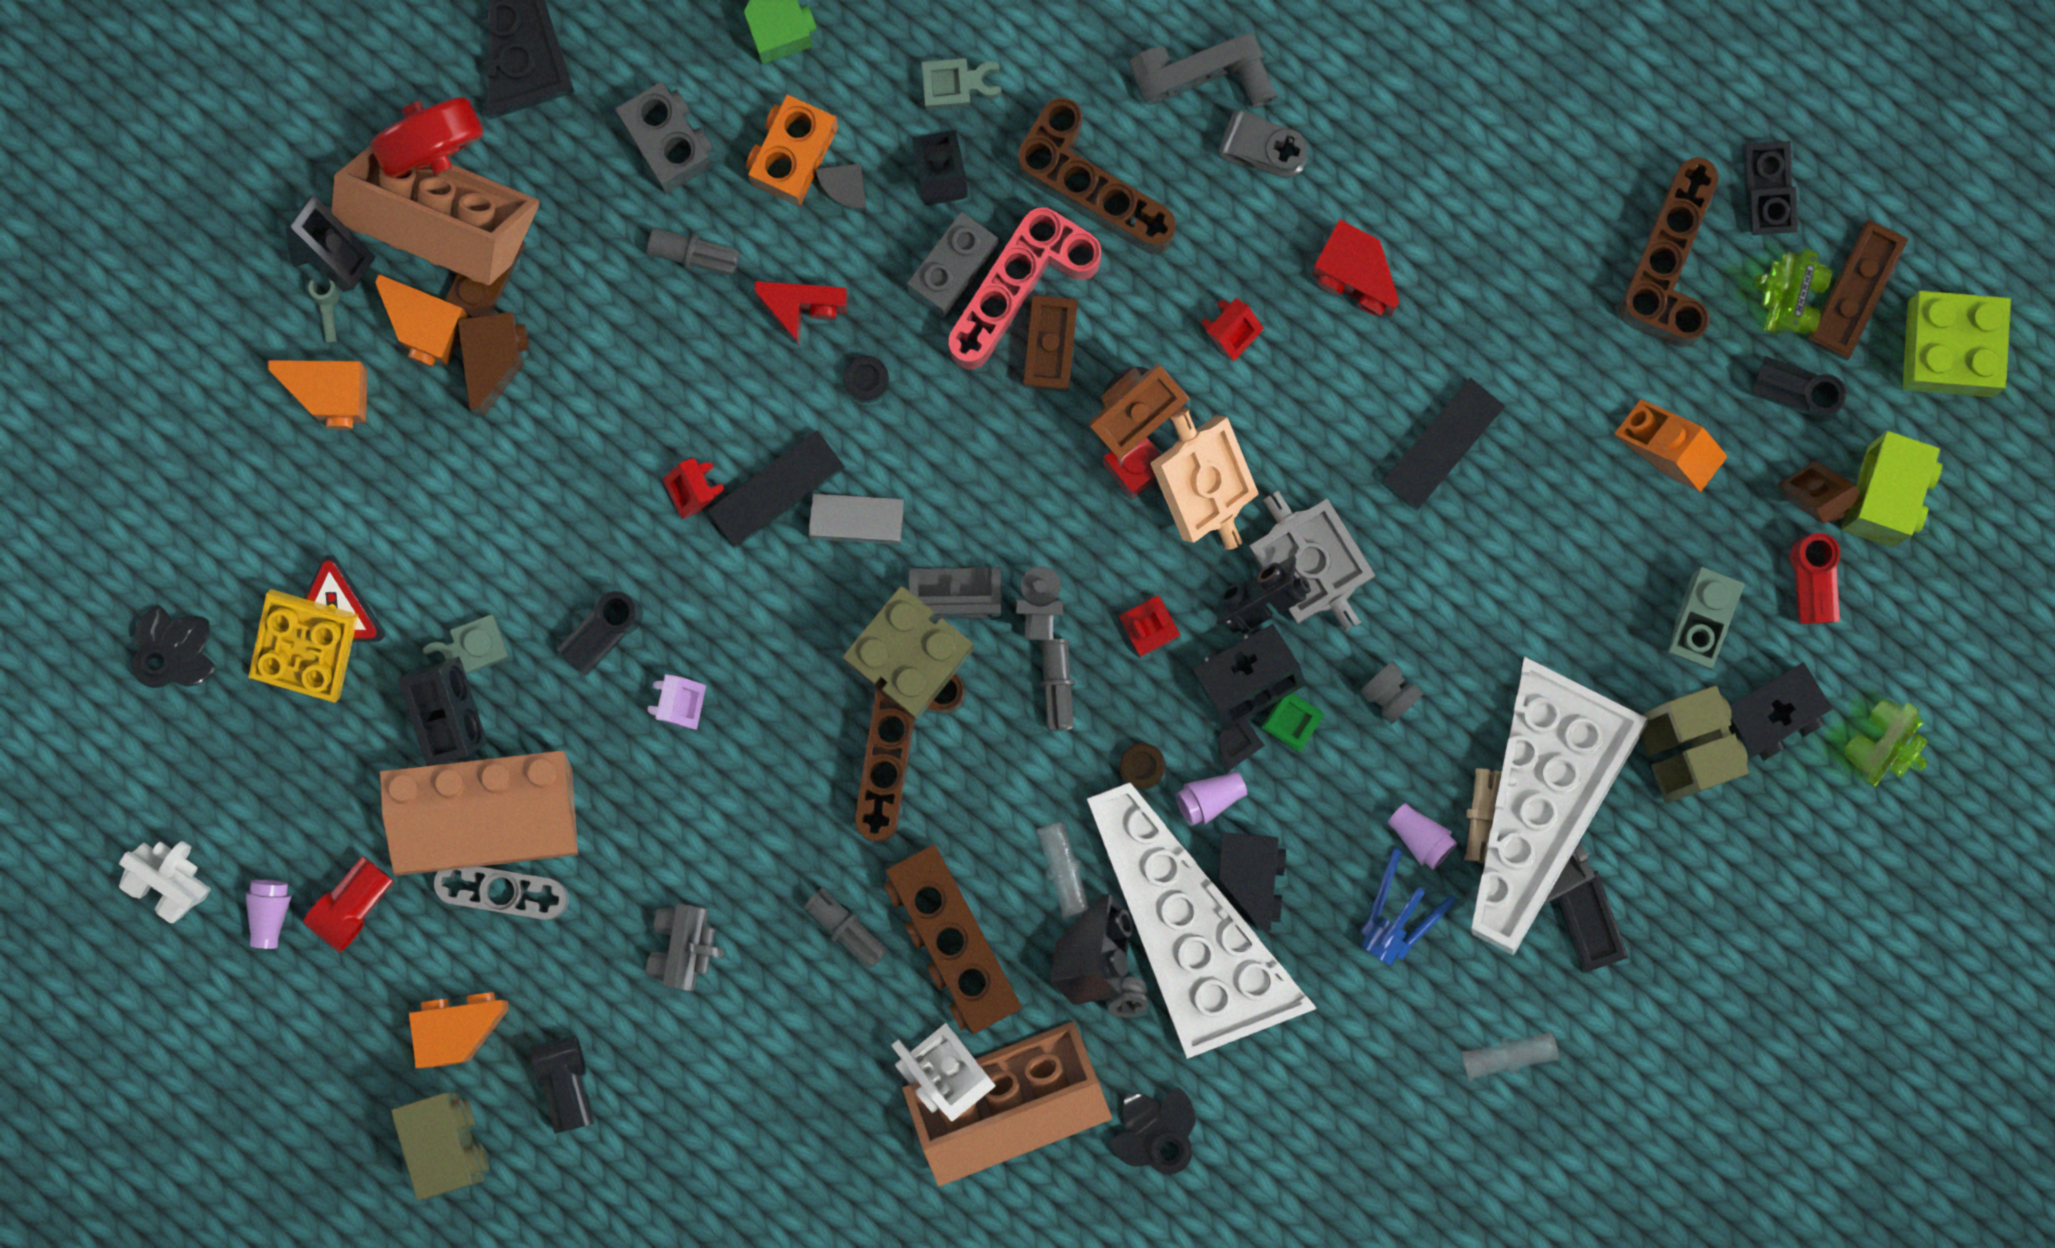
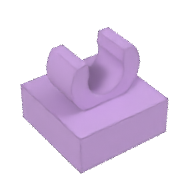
M665 675L664 681L653 682L652 688L661 690L658 707L648 706L647 711L652 715H656V720L682 728L697 730L706 685L672 675Z

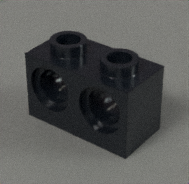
M460 656L420 666L398 679L426 766H433L467 757L488 743Z

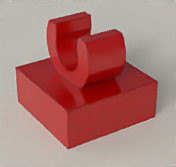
M1235 298L1231 304L1225 300H1220L1217 303L1223 313L1215 322H1211L1207 318L1201 321L1206 332L1221 353L1233 362L1264 329L1250 307L1238 298Z
M694 457L679 463L662 479L682 519L700 512L724 490L722 484L709 487L704 475L714 468L712 463L705 462L698 465Z
M1159 595L1118 617L1139 658L1180 637V633Z

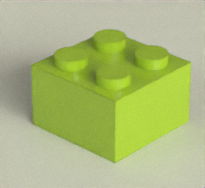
M1929 291L1917 292L1907 302L1902 390L1993 398L2006 389L2011 298Z
M1886 431L1870 443L1855 484L1863 500L1852 506L1845 515L1841 531L1891 548L1906 539H1910L1913 532L1920 533L1928 514V507L1922 505L1927 489L1933 490L1942 471V463L1936 462L1940 448L1890 431Z

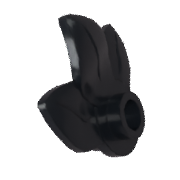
M155 606L145 613L135 631L139 650L133 657L132 668L136 679L144 686L150 688H161L171 682L190 687L208 679L216 670L213 662L200 654L209 638L210 626L208 619L199 616H185L177 618L172 622L167 612L161 606ZM152 658H160L164 661L163 667L158 670L148 668L147 663Z
M1176 1087L1160 1105L1156 1100L1147 1096L1127 1094L1123 1104V1119L1128 1131L1119 1134L1110 1141V1145L1117 1157L1133 1167L1151 1165L1156 1171L1163 1174H1176L1184 1170L1192 1158V1145L1188 1137L1196 1123L1195 1110L1188 1095L1181 1088ZM1165 1142H1173L1178 1148V1154L1172 1160H1165L1160 1154V1148Z

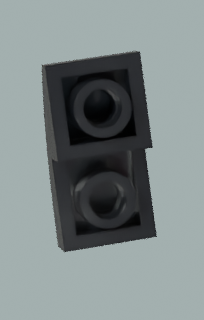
M1791 141L1742 144L1745 191L1751 235L1798 232L1796 187L1792 184Z

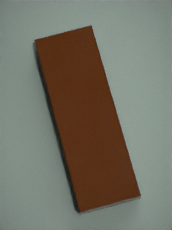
M1867 219L1806 341L1845 361L1850 359L1909 239Z

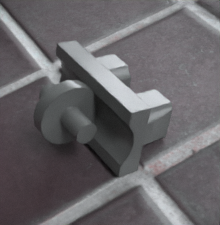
M1033 567L1022 578L1021 591L1025 599H1017L1016 614H1026L1025 639L1053 640L1054 615H1063V600H1055L1060 593V579L1056 572L1049 567Z
M677 903L676 908H664L656 911L655 933L669 935L671 940L668 954L652 951L648 956L646 975L663 981L662 986L695 991L697 974H707L710 957L724 959L725 949L712 947L715 929L706 927L709 909Z

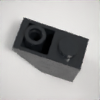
M1223 832L1221 835L1217 881L1259 931H1270L1271 922H1280L1282 895L1274 894L1275 876H1284L1286 849L1278 848L1279 837Z
M1110 893L1101 895L1056 942L1050 982L1073 1005L1122 996L1124 976L1128 971L1127 951L1129 937L1133 932V922L1129 912Z

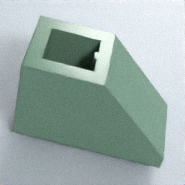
M1704 567L1694 572L1676 617L1668 653L1712 670L1745 583Z

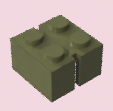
M901 585L842 658L848 666L877 689L883 683V678L887 682L882 689L884 695L917 721L972 654L975 647L974 643L943 618H940L934 624L933 620L936 618L934 611Z
M1717 685L1667 702L1640 714L1647 718V725L1640 736L1647 756L1688 742H1692L1693 745L1692 749L1684 751L1681 755L1651 765L1665 804L1750 773L1747 767L1748 756L1743 743L1736 738L1735 734L1731 735L1728 726L1732 725L1730 722L1731 709L1727 700L1720 695Z
M459 1092L439 1094L391 1110L417 1201L440 1196L485 1181L483 1171L489 1170L487 1156L481 1143L474 1144L470 1130L471 1126L476 1125L473 1109L468 1099L461 1100Z

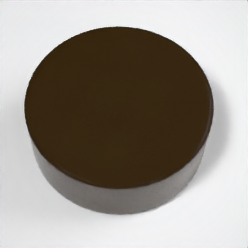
M1147 743L1134 744L1126 749L1119 765L1120 774L1125 783H1131L1138 790H1146L1156 786L1163 778L1166 767L1165 759L1160 750Z

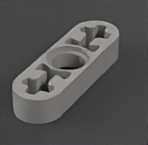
M478 866L438 871L434 879V889L438 897L446 903L541 920H554L566 911L569 903L566 888L560 882L550 878ZM456 871H461V879L478 883L477 874H485L479 888L481 901L473 902L477 892L459 890L457 897H452V889L445 887L446 878H454ZM500 878L508 879L514 886V896L505 905L495 904L489 896L491 884ZM522 882H530L527 889L528 892L539 894L545 892L546 886H551L552 894L559 897L558 905H550L548 912H542V904L525 900L526 909H518L524 895Z

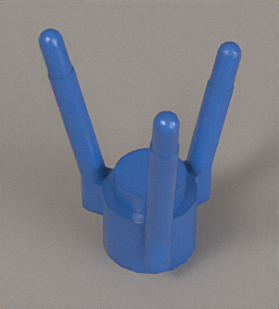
M1394 848L1368 920L1360 930V933L1366 936L1360 947L1389 966H1392L1397 957L1403 960L1409 949L1456 902L1454 896H1449L1404 939L1407 932L1402 930V927L1425 893L1423 888H1417L1393 923L1383 918L1378 925L1377 923L1402 853L1400 848Z

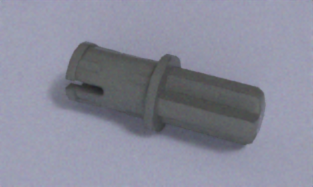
M657 227L653 228L647 247L648 256H656L683 263L688 270L695 266L730 276L734 274L739 261V252L736 249L702 241L697 234H694L691 238L660 230Z
M1069 639L1040 641L1044 681L1039 682V687L1044 688L1046 726L1050 731H1066L1073 728L1071 686H1075V680L1070 678Z
M825 888L820 889L818 893L814 894L804 906V910L822 924L832 935L831 940L834 943L840 941L866 967H874L886 954L885 947L858 922L860 917L856 913L851 915Z

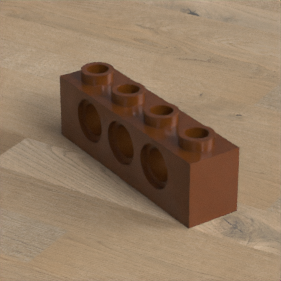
M933 844L887 869L886 872L891 880L883 883L895 908L903 904L906 907L912 921L905 924V927L917 949L926 945L934 962L926 966L938 989L940 990L948 986L956 1002L948 1007L960 1030L962 1031L969 1027L973 1035L1023 1009L936 845ZM933 888L941 894V907L933 914L921 913L916 907V897L923 889ZM946 929H956L963 935L964 944L957 954L945 955L937 946L938 936ZM970 969L982 972L986 979L984 990L977 996H967L962 993L959 987L961 975Z

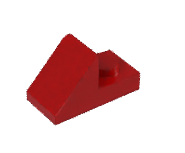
M755 281V293L758 300L798 346L800 344L802 311L809 312V317L820 320H834L837 314H847L849 296L846 288Z

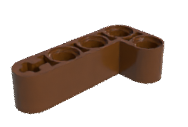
M1056 98L1051 100L1044 107L1020 146L1018 158L1019 172L1022 178L1144 252L1159 254L1166 251L1172 245L1175 236L1176 223L1172 212L1165 206L1071 152L1082 132V112L1079 106L1071 99ZM1058 114H1065L1073 119L1074 125L1071 129L1060 132L1051 127L1050 120ZM1034 152H1043L1050 157L1051 162L1046 168L1036 170L1031 168L1026 160ZM1072 175H1082L1088 179L1090 185L1085 191L1075 193L1066 188L1065 181ZM1118 197L1127 202L1129 208L1124 214L1114 216L1105 211L1103 205L1108 199ZM1140 209V220L1136 219L1134 227L1129 226L1135 218L1136 210ZM1156 222L1162 223V233L1157 232L1153 238L1147 235L1148 226H1154Z
M1699 157L1691 158L1684 162L1671 180L1620 305L1621 318L1625 324L1635 330L1678 347H1686L1695 343L1708 328L1710 320L1708 310L1704 304L1674 291L1719 178L1713 163ZM1691 175H1696L1699 177V188L1691 197V200L1683 199L1690 186L1691 180L1689 178ZM1671 214L1682 216L1687 222L1688 230L1682 233L1673 231L1667 224V216ZM1653 255L1664 256L1670 262L1671 271L1666 274L1657 273L1650 266V257ZM1645 296L1650 299L1654 306V313L1651 315H1641L1633 307V298ZM1680 313L1690 315L1696 323L1695 332L1686 333L1678 329L1675 323V315Z
M954 674L949 681L957 688V696L951 703L939 704L933 700L924 712L950 715L958 711L965 700V688L961 678ZM883 678V683L878 689L876 688L855 816L856 827L859 833L866 840L873 843L886 842L896 834L915 726V719L884 695L882 689L887 682ZM888 719H897L904 724L905 732L903 737L894 743L885 742L879 736L881 724ZM881 764L892 765L897 770V779L888 788H879L872 782L873 770ZM868 793L881 798L895 797L892 805L885 801L883 802L882 814L884 818L890 820L888 826H881L877 834H873L871 826L865 823L866 816H874L877 804L875 800L867 801Z

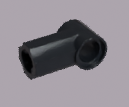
M1765 356L1751 395L1801 412L1813 422L1823 423L1830 421L1838 414L1846 401L1847 392L1843 382L1834 375H1818ZM1816 389H1826L1833 395L1834 406L1830 408L1817 406L1812 399V391Z
M612 591L606 593L599 599L596 608L559 645L557 650L573 667L584 676H588L627 634L632 633L639 627L643 618L642 606L637 599L624 592ZM617 601H625L630 609L629 617L623 624L613 625L609 619V609Z
M577 1035L531 1046L530 1053L533 1069L539 1086H543L554 1134L594 1124L593 1113L583 1078L586 1075L585 1061Z

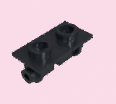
M1293 555L1279 564L1277 562L1271 563L1254 578L1243 584L1235 583L1228 587L1220 596L1216 623L1221 625L1227 622L1229 628L1234 633L1239 631L1246 633L1272 618L1273 612L1266 605L1268 602L1280 614L1305 601L1306 594L1311 592V586L1304 576L1297 578L1294 575L1297 558Z

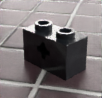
M1274 624L1264 629H1256L1247 633L1238 644L1223 652L1219 651L1210 654L1201 662V665L1193 669L1202 692L1226 730L1306 685L1299 663Z
M1802 662L1731 704L1730 722L1732 725L1728 726L1731 735L1735 734L1736 738L1743 743L1748 759L1759 754L1762 761H1765L1787 748L1783 742L1784 738L1796 731L1803 738L1825 725L1826 723L1822 716L1833 710L1806 664ZM1783 706L1787 714L1781 718L1782 722L1776 721L1772 723L1768 715L1774 711L1773 708L1778 709Z

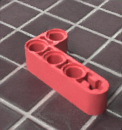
M1036 208L1030 211L1024 217L952 329L949 336V349L953 361L961 368L976 369L988 360L1048 265L1075 280H1086L1093 277L1101 264V246L1098 240L1086 230L1051 209ZM1046 223L1054 229L1055 234L1050 240L1040 242L1031 237V228L1036 224ZM1076 247H1085L1092 252L1093 259L1086 265L1078 266L1069 260L1068 254ZM1021 260L1030 266V273L1023 279L1010 278L1005 271L1006 267L1013 261ZM990 298H998L1006 304L1007 308L1001 316L989 317L981 310L983 303ZM974 319L983 328L977 337L979 351L970 349L967 354L962 353L960 341L969 342L977 331L976 323L972 321Z

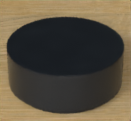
M857 357L847 365L844 371L843 380L846 391L858 402H875L884 396L889 387L887 368L875 357Z

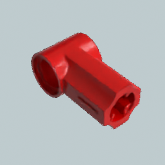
M1815 533L1801 537L1794 542L1790 549L1789 558L1791 565L1795 569L1798 624L1840 622L1837 564L1840 560L1841 552L1836 540L1825 533ZM1811 542L1818 544L1824 552V561L1819 567L1811 565L1806 559V548Z
M362 856L334 891L326 893L317 901L304 918L303 924L337 953H340L359 934L365 924L363 919L395 881L377 865Z

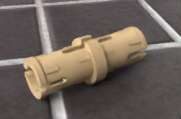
M1475 769L1476 777L1472 809H1467L1466 819L1470 820L1464 860L1484 863L1502 771L1494 770V772H1490V769Z

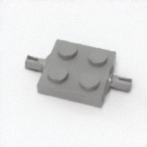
M1281 492L1273 493L1272 497L1271 495L1268 496L1263 502L1267 505L1277 524L1269 534L1249 545L1251 553L1261 569L1274 562L1279 564L1293 555L1297 558L1294 575L1297 578L1304 576L1311 586V592L1306 594L1305 601L1287 609L1296 625L1318 612L1331 609L1344 629L1343 631L1351 630L1352 626L1359 625L1361 621L1356 616L1347 599L1355 589L1375 577L1374 572L1328 499L1323 500L1309 510L1292 513L1280 494Z

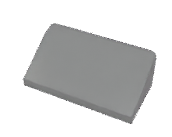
M813 494L809 526L810 540L901 545L904 499Z

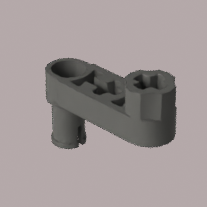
M1254 33L1244 34L1175 63L1171 62L1164 46L1148 49L1128 62L1146 105L1162 102L1229 73H1238L1252 109L1262 107L1278 98L1277 92L1274 91L1262 63L1265 60V56Z

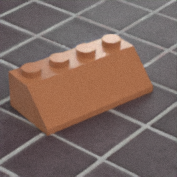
M370 145L335 174L331 213L354 232L363 233L385 242L395 249L404 250L426 259L431 264L443 266L465 275L472 281L490 285L512 265L537 212L539 200L455 165L437 175L433 174L429 166L417 172L413 168L409 174L402 178H389L384 175Z
M565 751L380 771L382 816L393 874L395 876L578 855L573 772Z
M1075 1021L975 1059L995 1084V1087L953 1122L940 1108L934 1113L927 1108L915 1092L921 1087L919 1082L913 1086L910 1084L902 1087L922 1149L938 1187L1112 1120Z

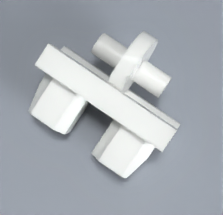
M161 841L157 843L154 849L144 842L132 853L126 852L119 865L125 868L119 888L138 899L145 896L150 887L163 894L155 907V911L169 923L178 921L190 908L204 901L211 890L210 887L193 876L198 867L187 860L191 846L184 841H180L173 849Z

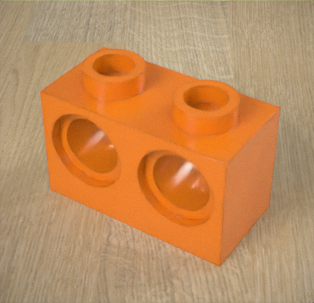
M787 94L782 105L775 104L768 115L765 129H768L769 132L763 145L755 144L747 159L745 168L750 170L748 176L751 185L801 207L817 173L816 169H819L839 128L836 116ZM797 120H804L811 125L810 132L802 138H794L787 133L790 124ZM785 160L792 165V169L783 178L771 177L768 174V169L773 162Z

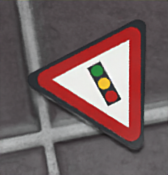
M327 554L323 558L304 599L359 614L353 642L381 641L385 637L384 629L333 554Z

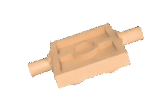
M1180 408L1170 416L1179 436L1178 441H1176L1172 448L1150 464L1183 541L1195 543L1209 531L1217 529L1226 550L1237 548V544L1241 545L1243 541L1239 536L1234 519L1241 508L1259 495L1228 417L1215 415L1198 429H1195L1188 408Z

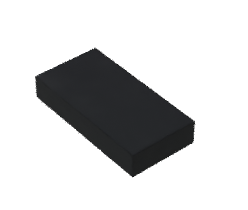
M1598 870L1594 871V878L1556 898L1583 973L1629 958Z

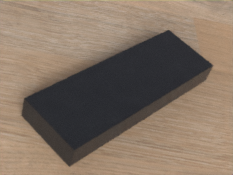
M1470 377L1384 478L1382 483L1414 510L1418 511L1500 414L1505 405Z
M817 430L707 511L736 549L844 470L845 466Z

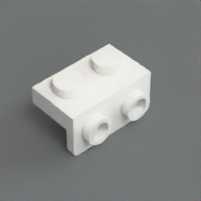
M947 1023L911 1052L908 1051L899 1039L891 1045L901 1058L895 1064L901 1074L912 1086L917 1082L921 1084V1087L915 1091L918 1097L932 1113L940 1108L952 1122L995 1087V1084Z

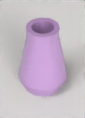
M1235 770L1226 775L1186 783L1183 785V790L1177 792L1175 797L1185 821L1190 826L1198 823L1204 826L1238 799L1247 796V789L1242 777Z
M1404 803L1388 821V824L1397 832L1421 866L1427 864L1432 870L1437 868L1457 845V842L1450 836L1452 831L1415 811L1407 803Z
M251 880L250 891L245 892L251 947L264 949L278 948V938L292 896L287 893L288 883L276 880Z

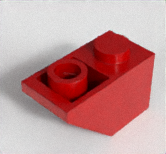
M1339 219L1313 268L1311 276L1318 279L1316 284L1326 292L1335 296H1341L1343 292L1359 300L1357 306L1368 314L1381 317L1384 313L1392 317L1399 303V298L1380 240Z

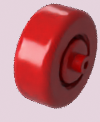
M455 97L424 109L421 101H417L402 109L406 117L405 119L381 131L372 139L371 149L384 175L389 178H402L409 174L413 168L417 172L429 166L433 174L437 175L453 167L448 157L477 142L483 136L484 131L471 102L465 97Z

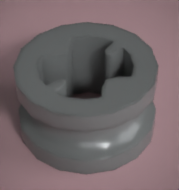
M1124 977L1122 996L1109 998L1107 1002L1108 1012L1116 1017L1124 1018L1137 1016L1148 1009V998L1145 996L1147 992L1146 983L1139 978Z

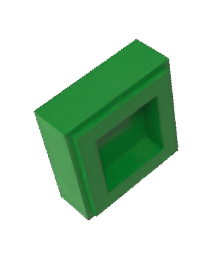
M1291 693L1278 701L1261 729L1300 753L1325 713Z

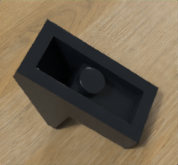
M956 129L912 137L924 204L933 205L965 199L968 195V187Z
M314 195L308 196L286 227L292 266L297 267L313 262L343 292L353 290L376 258Z

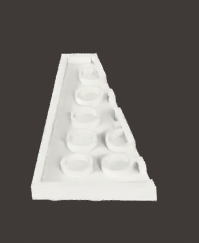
M1524 657L1522 675L1495 805V814L1488 841V850L1472 923L1473 935L1511 955H1514L1647 725L1646 717Z
M1131 783L1087 799L1187 1059L1317 1009Z

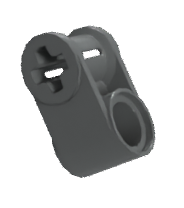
M1234 110L1217 154L1236 165L1255 168L1281 178H1291L1301 173L1306 165L1307 145L1303 136L1293 129L1268 122L1248 112ZM1286 145L1294 147V156H1290L1287 162L1279 160V151H1284Z

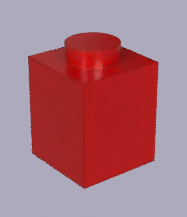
M1146 437L1121 460L1112 451L1104 456L1103 466L1127 496L1133 500L1157 481L1150 463L1161 456V454Z

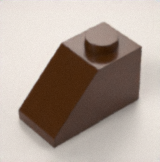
M512 312L458 320L469 406L476 416H484L488 413L523 367L522 351L530 350L526 324H519L518 319Z

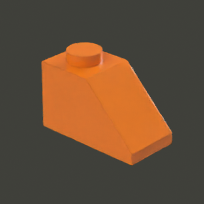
M379 274L375 282L399 342L409 350L407 357L428 367H433L435 361L448 366L460 339L458 320L469 318L467 313L459 306Z
M269 360L268 370L320 422H325V428L351 430L353 429V423H366L368 369L360 361Z

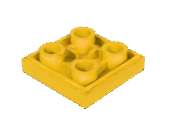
M273 589L269 590L264 601L248 678L336 703L341 696L359 614Z

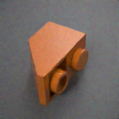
M1643 399L1639 400L1614 433L1617 439L1669 478L1699 492L1704 489L1728 457L1704 427Z
M494 992L467 996L468 1005L449 1007V999L421 1002L422 1011L409 1013L416 1069L469 1062L509 1010L508 1001H495Z

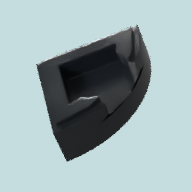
M1247 720L1228 730L1223 726L1220 732L1218 752L1226 773L1265 746Z

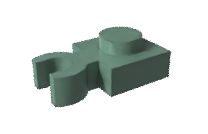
M966 58L922 62L926 110L971 107L970 94L977 93L985 99L999 98L1001 96V86L988 87L982 82L986 75L999 73V63L985 62L979 65L976 70L968 71Z
M493 614L450 630L454 641L452 644L445 645L440 642H434L422 649L426 656L439 652L443 653L445 660L460 656L466 674H471L510 659L496 617Z

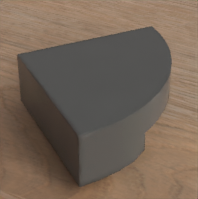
M861 163L816 169L822 189L833 201L849 210L867 211Z

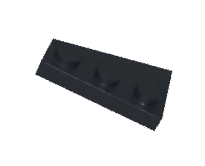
M489 0L488 119L491 120L574 93L575 91L546 1Z

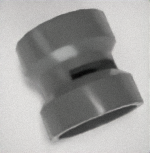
M1393 660L1360 691L1369 702H1376L1383 707L1382 716L1391 725L1425 694L1416 684H1407L1405 682V679L1402 677V669Z

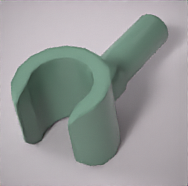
M311 279L308 289L316 304L320 306L326 343L337 342L333 313L334 305L340 299L339 288L329 279L331 284L329 292L324 295H318L317 283L314 279Z

